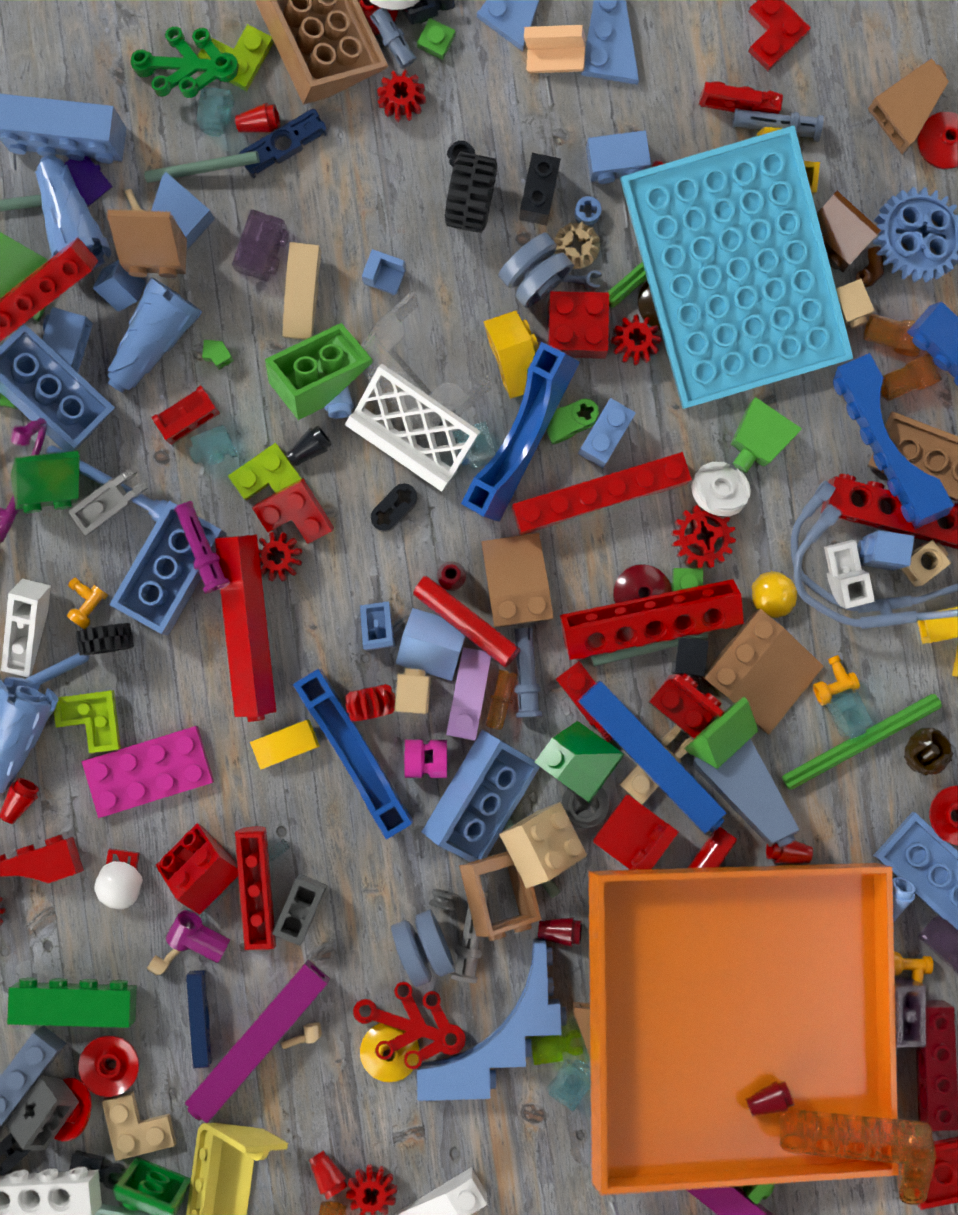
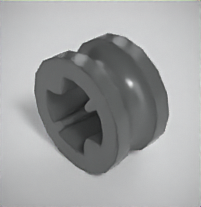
M441 889L432 890L434 898L430 900V905L455 911L456 906L453 902L458 899L457 894Z

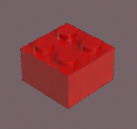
M550 291L548 299L547 345L566 353L572 358L605 359L608 353L609 293Z

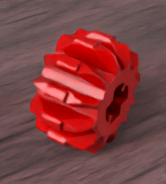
M406 69L403 70L401 76H397V73L393 70L391 72L392 79L383 77L381 80L383 87L377 88V95L380 97L378 105L380 108H385L384 113L387 118L395 113V120L397 122L401 120L402 115H405L406 119L411 121V112L420 115L422 112L420 105L426 103V96L423 95L425 86L423 83H418L419 78L416 74L408 78V71ZM403 93L407 94L405 98L402 97ZM401 94V97L397 98L396 95Z
M637 314L633 316L632 323L628 318L624 317L621 321L622 326L616 325L613 330L617 336L611 338V343L619 345L614 349V354L624 353L623 363H626L629 357H632L634 366L639 364L640 357L645 363H648L651 359L650 354L656 355L659 351L655 345L661 342V337L654 335L659 329L658 326L654 325L649 328V317H646L643 323L639 322V315ZM633 335H637L638 340L641 341L639 345H635L634 340H631Z
M270 532L269 543L263 538L258 540L264 546L262 550L259 549V555H261L260 565H263L261 567V575L263 576L269 572L268 580L274 582L278 573L280 580L284 582L287 578L285 571L295 576L297 572L291 566L293 564L302 566L303 562L295 559L294 556L301 555L303 551L301 548L292 549L297 543L295 538L290 539L286 543L287 534L282 532L277 541L275 533ZM276 550L285 554L284 559L280 558L282 560L280 564L271 560V555L275 556L273 552Z
M387 684L355 690L345 696L347 713H349L350 720L355 722L385 716L395 711V694L392 691V687Z
M369 1164L367 1165L366 1173L358 1168L355 1172L356 1178H349L348 1186L351 1189L346 1192V1198L353 1200L350 1204L351 1210L361 1208L359 1215H366V1212H371V1215H377L378 1211L383 1215H387L389 1211L388 1206H394L396 1203V1198L393 1195L398 1190L397 1185L391 1184L394 1178L393 1174L390 1173L383 1176V1166H380L377 1172H373V1166ZM367 1188H371V1191H373V1188L377 1189V1195L373 1196L372 1192L371 1195H368L366 1193Z

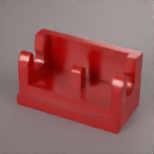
M200 385L196 388V391L160 414H155L151 417L164 439L170 445L220 414L203 386Z

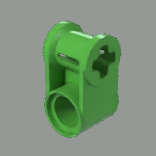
M585 398L565 407L557 408L546 429L552 445L563 442L593 427L598 419L599 410L597 404L591 399ZM581 408H585L586 411H592L589 420H586L585 417H578Z

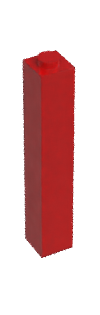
M257 534L216 538V554L220 557L218 563L224 578L229 579L230 582L228 586L220 589L234 717H247V722L265 720L266 714L277 711Z

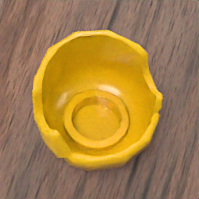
M769 571L760 574L752 584L753 604L758 610H763L771 618L786 616L795 607L797 601L796 587L792 580L783 573Z

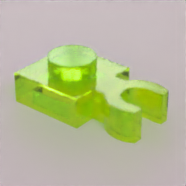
M569 1031L565 1037H560V1035L530 1036L533 1064L541 1065L562 1062V1052H568L574 1056L581 1055L583 1053L582 1046L572 1047L570 1045L572 1039L581 1037L580 1031Z

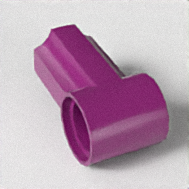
M187 910L179 912L166 934L168 945L178 951L191 949L219 963L230 939L203 926L201 918L194 912Z

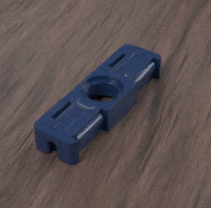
M310 109L241 150L239 154L258 152L260 163L244 166L252 178H256L255 173L258 174L275 164V161L280 164L303 150L302 145H307L322 136V133L326 137L328 133L324 122L321 121L318 112L315 109ZM279 138H289L291 146L287 150L277 149L275 143Z
M206 970L189 971L186 975L193 1069L207 1068L212 1064Z

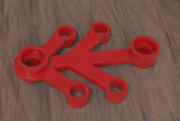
M407 982L398 983L394 988V995L401 1001L409 1019L377 1009L375 1003L369 999L358 1001L353 1008L354 1019L360 1024H369L375 1021L406 1031L390 1041H381L377 1044L375 1054L381 1060L389 1059L393 1052L421 1037L434 1041L419 1051L411 1050L405 1054L404 1064L408 1069H417L423 1061L439 1052L446 1055H455L465 1045L466 1038L463 1030L457 1025L449 1024L440 1006L441 998L435 991L427 992L422 998V1004L431 1011L438 1029L426 1025L412 997V987ZM400 986L408 988L409 993L406 997L399 996L397 990ZM428 995L436 997L437 1003L435 1006H429L426 1003ZM364 1005L371 1009V1014L368 1017L360 1015L359 1010ZM447 1034L455 1035L456 1043L454 1045L446 1043L445 1037ZM381 1045L389 1046L390 1053L388 1056H381L378 1049ZM410 1054L418 1056L419 1061L416 1066L408 1064L407 1058Z

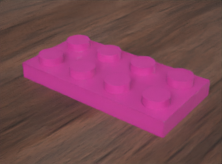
M198 726L82 761L98 818L214 782Z

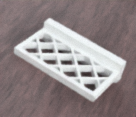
M383 364L378 366L355 411L345 423L347 427L441 492L453 480L459 466L481 432ZM382 376L392 382L393 392L382 393L379 383ZM411 395L416 398L419 408L407 410L403 396ZM396 397L400 411L388 413L385 398ZM377 400L381 414L375 415L367 410L365 406L368 401ZM428 412L439 414L443 425L431 427ZM421 414L424 428L413 430L409 415ZM402 417L406 431L399 432L393 428L390 418ZM461 429L469 435L468 440L464 443L456 444L452 430ZM445 431L449 445L437 446L433 432ZM426 434L430 447L422 448L418 445L415 435ZM451 450L454 460L451 467L441 461L439 452Z

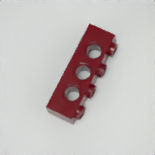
M944 1000L914 1001L918 1120L928 1131H958V1082L954 1006Z

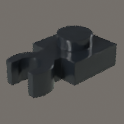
M419 0L414 6L401 10L411 24L424 23L428 19L438 16V10L446 11L453 9L455 1Z
M76 1150L73 1153L69 1171L77 1167L99 1170L100 1182L106 1188L114 1190L118 1181L113 1180L110 1174L112 1172L121 1174L124 1166L120 1163L105 1166L103 1165L105 1156Z

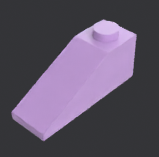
M463 647L446 735L476 741L491 656L485 651Z

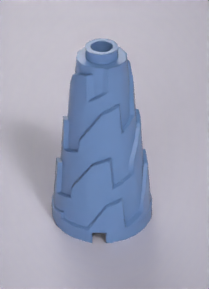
M54 155L41 158L35 173L41 192L42 210L45 218L47 240L52 254L51 258L79 237L99 260L94 267L97 268L105 263L104 254L109 258L111 256L107 238H104L98 223L93 219L84 198L80 195L68 166L64 165L63 160Z
M151 277L140 302L128 322L129 327L117 348V354L107 370L109 372L107 376L110 378L108 384L122 393L125 389L135 388L143 376L152 370L165 352L173 348L185 331L199 318L202 311L188 300L183 299L177 292Z
M6 677L4 682L0 679V794L7 791L11 783L14 782L17 773L25 763L31 749L35 747L48 718L54 712L58 702L57 695L49 688L43 694L39 692L41 684L16 677Z

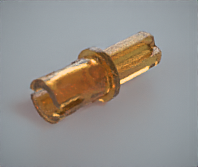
M499 670L494 694L490 695L492 702L486 721L487 727L496 730H502L508 706L513 702L510 698L515 678L517 677V674L509 673V671Z

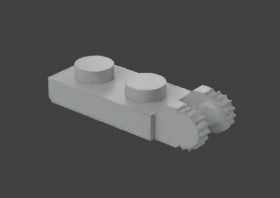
M135 467L129 468L117 478L110 479L68 511L85 536L94 532L130 505L134 498L149 488L146 482L134 486L128 493L123 489L121 484L129 481L138 473Z

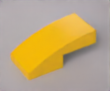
M310 719L250 742L260 770L320 747Z

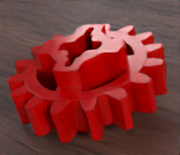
M696 505L693 507V514L687 510L682 513L684 521L677 519L674 522L679 527V530L671 531V535L677 537L678 540L671 545L672 547H680L681 550L676 556L679 558L685 555L687 557L686 565L696 561V568L701 569L704 562H706L710 569L714 567V559L721 564L725 561L723 553L727 555L732 554L733 551L728 547V544L736 542L735 538L730 537V533L736 529L735 527L727 526L726 523L729 522L730 517L722 519L720 516L708 513L704 509L701 511L699 506ZM707 518L714 521L719 527L710 525L707 522ZM693 521L691 534L684 536L687 525ZM701 530L703 534H709L710 539L706 540V544L703 540L697 539V535L701 533ZM722 538L721 546L714 554V544L717 539ZM692 546L699 550L700 556L694 554L688 547Z

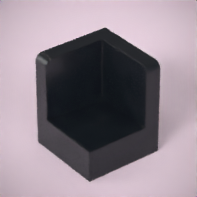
M679 638L676 661H672L671 673H685L690 676L704 677L709 641Z

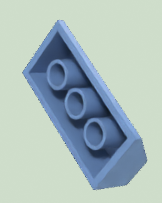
M23 324L0 346V393L31 421H36L40 418L45 419L47 422L46 435L65 452L75 451L114 410L115 407L26 324Z
M482 729L427 821L422 833L438 846L469 862L486 858L540 766L535 763L534 759Z

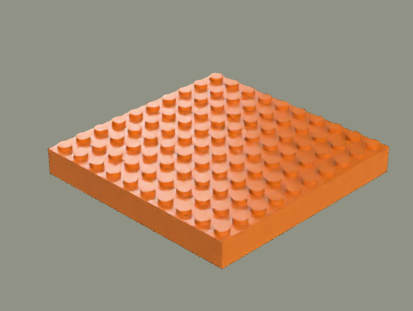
M879 863L589 871L592 1184L601 1195L899 1175L893 881L891 866ZM775 1081L778 1083L785 1081L791 1093L794 1106L788 1107V1111L752 1117L746 1098L751 1097Z

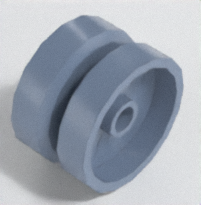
M546 232L539 234L522 246L504 264L498 274V277L508 288L518 286L515 297L525 308L534 305L548 295L550 291L567 277L574 267V264L565 253L554 254L557 244Z
M431 909L416 915L415 924L419 935H417L412 924L407 920L391 926L400 961L415 988L431 981L432 974L429 961L435 973L440 977L456 971L443 932Z

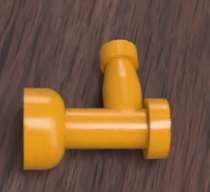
M75 577L69 582L68 587L75 590L86 601L79 610L71 609L66 616L81 628L87 629L90 625V618L88 616L102 598L105 600L109 595L96 585H93L90 589Z
M839 655L828 659L837 681L828 685L823 681L813 684L815 697L821 706L829 704L832 696L848 689L854 691L860 688L856 674L854 672L846 673L845 668L840 662Z
M894 951V976L900 975L903 970H912L910 994L921 996L924 974H932L933 972L932 957L923 956L922 959L903 958L899 952Z

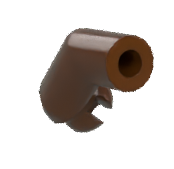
M877 246L867 249L869 264L856 274V280L862 279L865 287L873 286L884 274L883 255L876 254L882 247Z

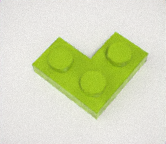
M247 24L234 49L212 38L213 44L221 53H231L238 61V74L229 82L248 91L274 44L272 36ZM204 49L199 51L197 55L199 59H210Z
M276 442L228 475L245 501L268 485L277 493L301 479Z
M114 690L58 697L54 710L56 728L85 724L89 753L121 749Z

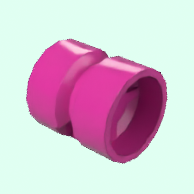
M405 740V778H422L424 774H428L430 778H447V740H430L428 744H424L422 740ZM425 754L433 755V763H425Z

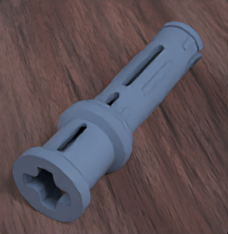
M735 108L732 127L761 130L764 127L787 128L794 125L797 136L813 138L814 142H819L824 116L818 115L817 118L800 116L799 112L790 113L789 116Z
M533 628L514 629L516 646L520 648V652L516 656L518 685L514 688V692L518 694L519 712L516 713V718L541 717L542 711H539L538 692L541 691V687H539V684H536Z

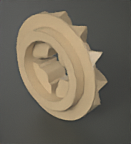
M570 222L568 225L560 228L554 239V242L557 244L555 254L565 253L574 264L573 269L589 266L595 261L600 251V239L595 233L594 228L585 225L583 222ZM574 235L579 242H586L581 247V256L576 248L568 247L572 244Z

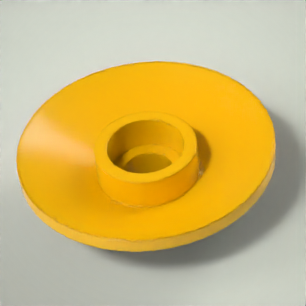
M378 1023L368 1030L361 1042L360 1058L362 1065L372 1077L379 1081H400L414 1070L408 1069L405 1066L404 1056L411 1050H420L418 1040L395 1051V1056L392 1059L381 1060L375 1054L377 1044L381 1041H390L406 1031ZM381 1045L378 1049L379 1054L384 1056V1051L390 1049L389 1046ZM410 1054L407 1058L408 1064L411 1066L417 1065L418 1056Z

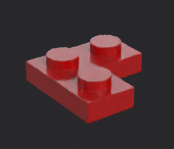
M757 0L748 12L767 31L750 46L748 52L769 71L809 33L811 27L784 0Z
M304 478L256 503L252 507L267 533L292 520L307 544L332 532L334 526Z

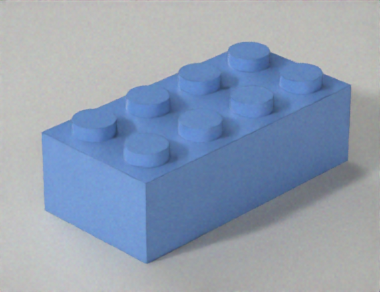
M0 94V141L10 152L15 154H26V151L37 152L44 157L48 155L55 156V154L66 155L67 158L82 161L84 156H88L105 164H111L113 161H123L127 128L114 106Z
M171 501L167 503L109 604L158 633L168 636L201 580L199 571L195 570L193 566L196 559L178 515L174 510L178 505ZM198 517L213 553H216L215 539L225 538L227 533Z

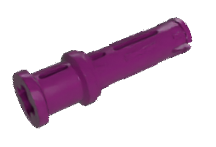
M188 501L176 506L174 510L178 515L196 559L193 564L194 569L199 571L205 585L203 588L204 593L215 592L230 584L229 579L224 578L218 563L220 557L213 553L193 502Z

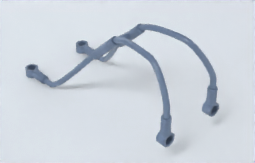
M826 480L819 485L814 496L802 509V514L797 518L791 535L794 582L799 596L805 602L840 623L861 627V629L917 623V620L958 617V609L916 613V611L893 613L892 609L912 607V605L928 602L957 592L958 584L919 597H911L909 595L875 599V602L846 609L858 611V613L880 611L881 615L860 617V619L843 616L827 608L807 594L803 583L821 597L841 607L832 594L806 576L801 568L803 556L812 542L815 543L841 515L840 510L829 504L821 513L816 524L806 534L807 538L798 548L799 532L802 524L816 512L824 501H827L832 496L836 488Z

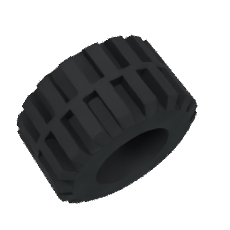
M462 151L458 154L453 166L445 208L446 226L482 233L486 228L498 165L496 158Z

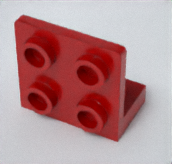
M687 674L669 675L648 702L692 739H695L713 717L723 716L725 712L719 708L722 703L710 693L699 692L696 689L698 683Z
M627 794L593 838V842L628 869L645 870L652 869L679 831Z

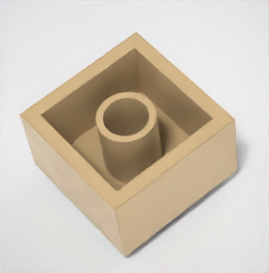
M561 802L534 812L500 833L526 888L550 881L587 856Z

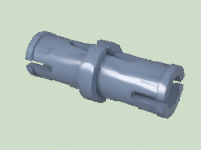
M385 8L378 9L370 18L381 33L384 46L389 47L400 68L404 69L417 58L406 43L403 30L398 29L388 10Z

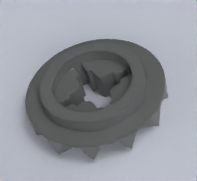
M602 787L590 802L592 809L595 811L594 814L586 809L576 814L580 806L578 799L575 797L578 794L567 788L562 797V806L571 824L580 828H591L600 824L605 819L609 810V799Z

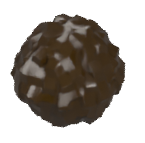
M929 727L921 728L910 736L905 746L904 758L907 761L906 764L914 772L928 776L929 774L933 775L945 770L946 766L952 761L954 753L951 750L949 739L938 729L935 730V728Z

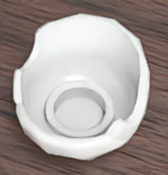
M113 861L104 865L100 870L94 890L98 900L109 908L125 909L133 905L138 899L143 879L135 867L125 862Z

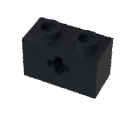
M532 152L519 220L547 226L561 158Z

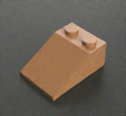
M107 210V217L119 263L129 275L146 277L147 273H159V276L164 278H175L177 274H186L187 238L170 212Z
M539 533L481 541L494 628L552 620L554 617Z

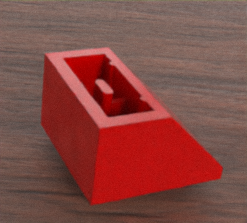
M198 823L155 865L176 900L199 915L238 877V867L232 856Z

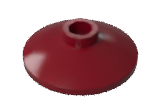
M645 564L635 565L623 571L617 578L613 589L614 602L620 603L641 598L638 591L642 587L648 589L649 596L672 592L671 585L666 575L656 567Z

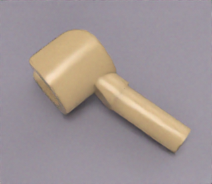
M127 189L125 194L131 209L144 211L138 205L132 189Z
M173 949L166 955L165 959L155 955L147 969L155 975L165 973L170 963L181 951Z
M319 1022L305 1024L303 1026L304 1034L281 1042L282 1048L286 1049L304 1042H316L322 1035L321 1024Z

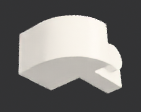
M849 540L825 546L829 569L827 578L837 603L847 609L875 602L870 575L861 568L856 541Z

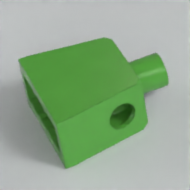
M755 397L747 406L731 441V445L740 451L732 464L744 473L750 470L754 462L765 467L787 446L802 428Z

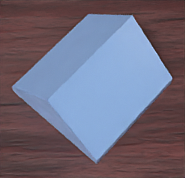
M412 608L402 635L396 664L410 669L425 670L426 674L452 681L465 636L442 617Z

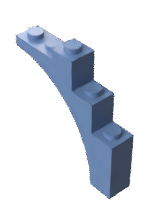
M533 939L532 963L526 985L516 1006L504 1022L485 1040L465 1052L442 1060L422 1062L420 1067L417 1068L418 1101L490 1099V1089H496V1070H490V1068L526 1067V1057H531V1038L525 1039V1036L561 1035V1026L567 1025L566 1007H560L559 998L548 999V996L554 995L553 977H547V965H553L552 947H546L544 939Z

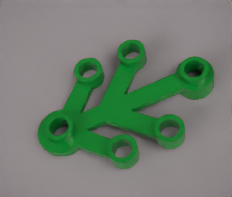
M177 26L167 29L165 37L169 45L176 48L183 58L152 56L150 52L139 49L132 54L130 62L136 75L143 78L151 76L156 69L177 70L168 77L160 75L152 80L151 86L156 95L160 97L168 95L171 89L179 84L182 95L185 98H193L198 94L199 90L215 79L221 82L233 80L238 74L239 67L238 61L233 54L221 53L217 49L206 28H198L192 34L196 46L199 49H204L210 59H199L185 41L182 30ZM198 71H204V73L196 79L190 77Z

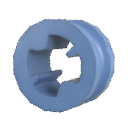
M586 196L581 198L576 204L575 219L578 223L583 222L587 226L594 225L600 218L601 204L594 197ZM585 205H590V209L596 211V214L592 212L591 217L588 218L585 212H580V209L584 210Z

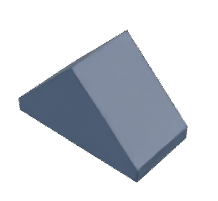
M389 601L360 605L363 649L369 651L396 647Z

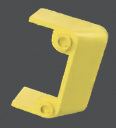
M216 1122L201 1124L196 1138L186 1215H247L254 1160L266 1159L270 1151L287 1149L288 1143L262 1128Z

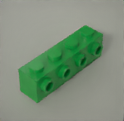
M33 977L20 978L19 982L10 986L8 990L7 1025L129 1028L136 1021L137 985H128L127 980H111L109 984H98L96 979H82L78 984L68 983V979L65 978L50 979L49 983H40L38 978Z

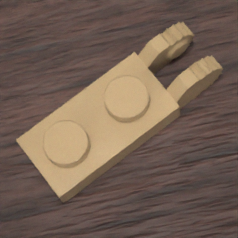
M675 725L659 742L680 763V758L687 753L684 748L693 739L691 737L685 739L673 754L666 746L679 735L681 728ZM637 764L619 784L641 805L658 788L653 780Z

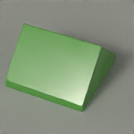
M745 697L725 710L722 717H717L684 749L691 755L717 769L758 732L750 704Z

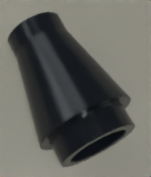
M316 426L314 429L309 428L286 453L295 466H299L301 463L327 452V448L332 444L324 431L319 426Z

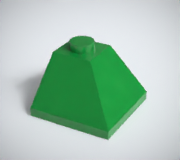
M576 721L549 741L535 763L590 803L625 754L582 723Z

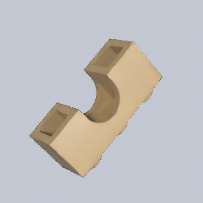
M405 669V675L398 674L395 711L428 713L431 677L425 676V670Z

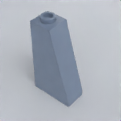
M751 738L718 769L699 758L694 759L693 766L696 771L770 847L778 844L779 848H782L796 840L794 835L800 829Z

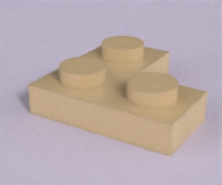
M134 1091L105 1098L102 1101L115 1161L175 1146L176 1139L170 1113L140 1121Z

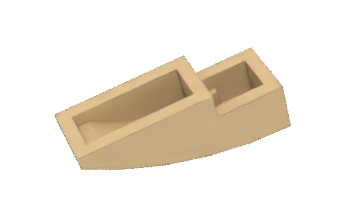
M290 242L283 313V337L306 340L313 336L321 260L319 245Z

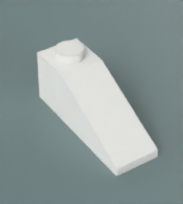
M21 579L8 593L1 671L27 678L32 675L48 614L50 585Z
M471 1167L394 1215H471L487 1205V1192Z

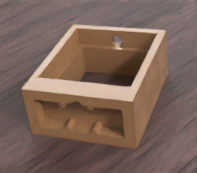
M508 851L459 865L477 937H488L489 941L506 937V931L514 929V932L526 931L532 928L531 923L542 920L534 887H525ZM508 867L519 915L491 924L479 875Z

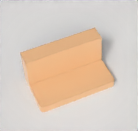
M583 25L524 27V40L528 49L526 68L528 73L584 71L586 36Z

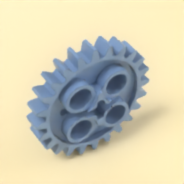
M912 187L907 193L901 190L896 197L893 195L887 201V204L885 203L879 209L881 214L874 221L879 224L877 227L881 232L873 241V244L881 245L882 247L876 253L877 255H885L887 257L883 265L885 266L890 263L894 265L891 273L894 274L900 269L903 280L912 274L913 282L916 283L922 277L926 283L933 277L936 280L939 279L944 273L950 272L953 266L958 263V215L953 213L957 205L948 207L946 205L948 201L947 196L940 201L937 190L928 196L926 187L919 193H917L915 187ZM903 215L909 218L910 223L904 219ZM931 219L938 224V227L932 223ZM901 243L907 245L909 251L905 250ZM930 247L936 251L937 255L931 252Z

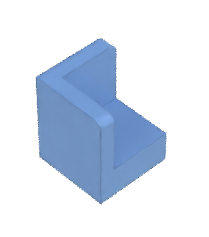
M372 249L362 274L363 283L396 295L406 271L405 261Z
M119 260L101 270L93 289L116 311H121L138 302L146 283L141 277L129 275L120 265Z

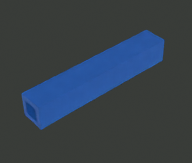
M597 681L577 700L701 832L705 834L707 831H710L712 833L723 824L724 819L722 817L727 812L602 681Z

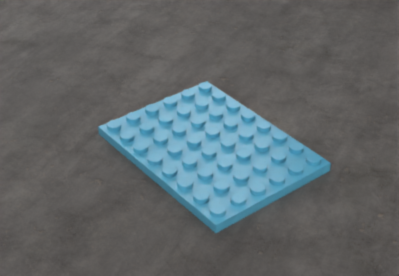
M794 125L620 178L682 409L853 359Z

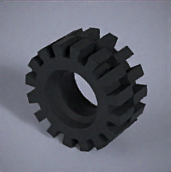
M130 623L110 624L76 631L80 656L115 652L134 647Z

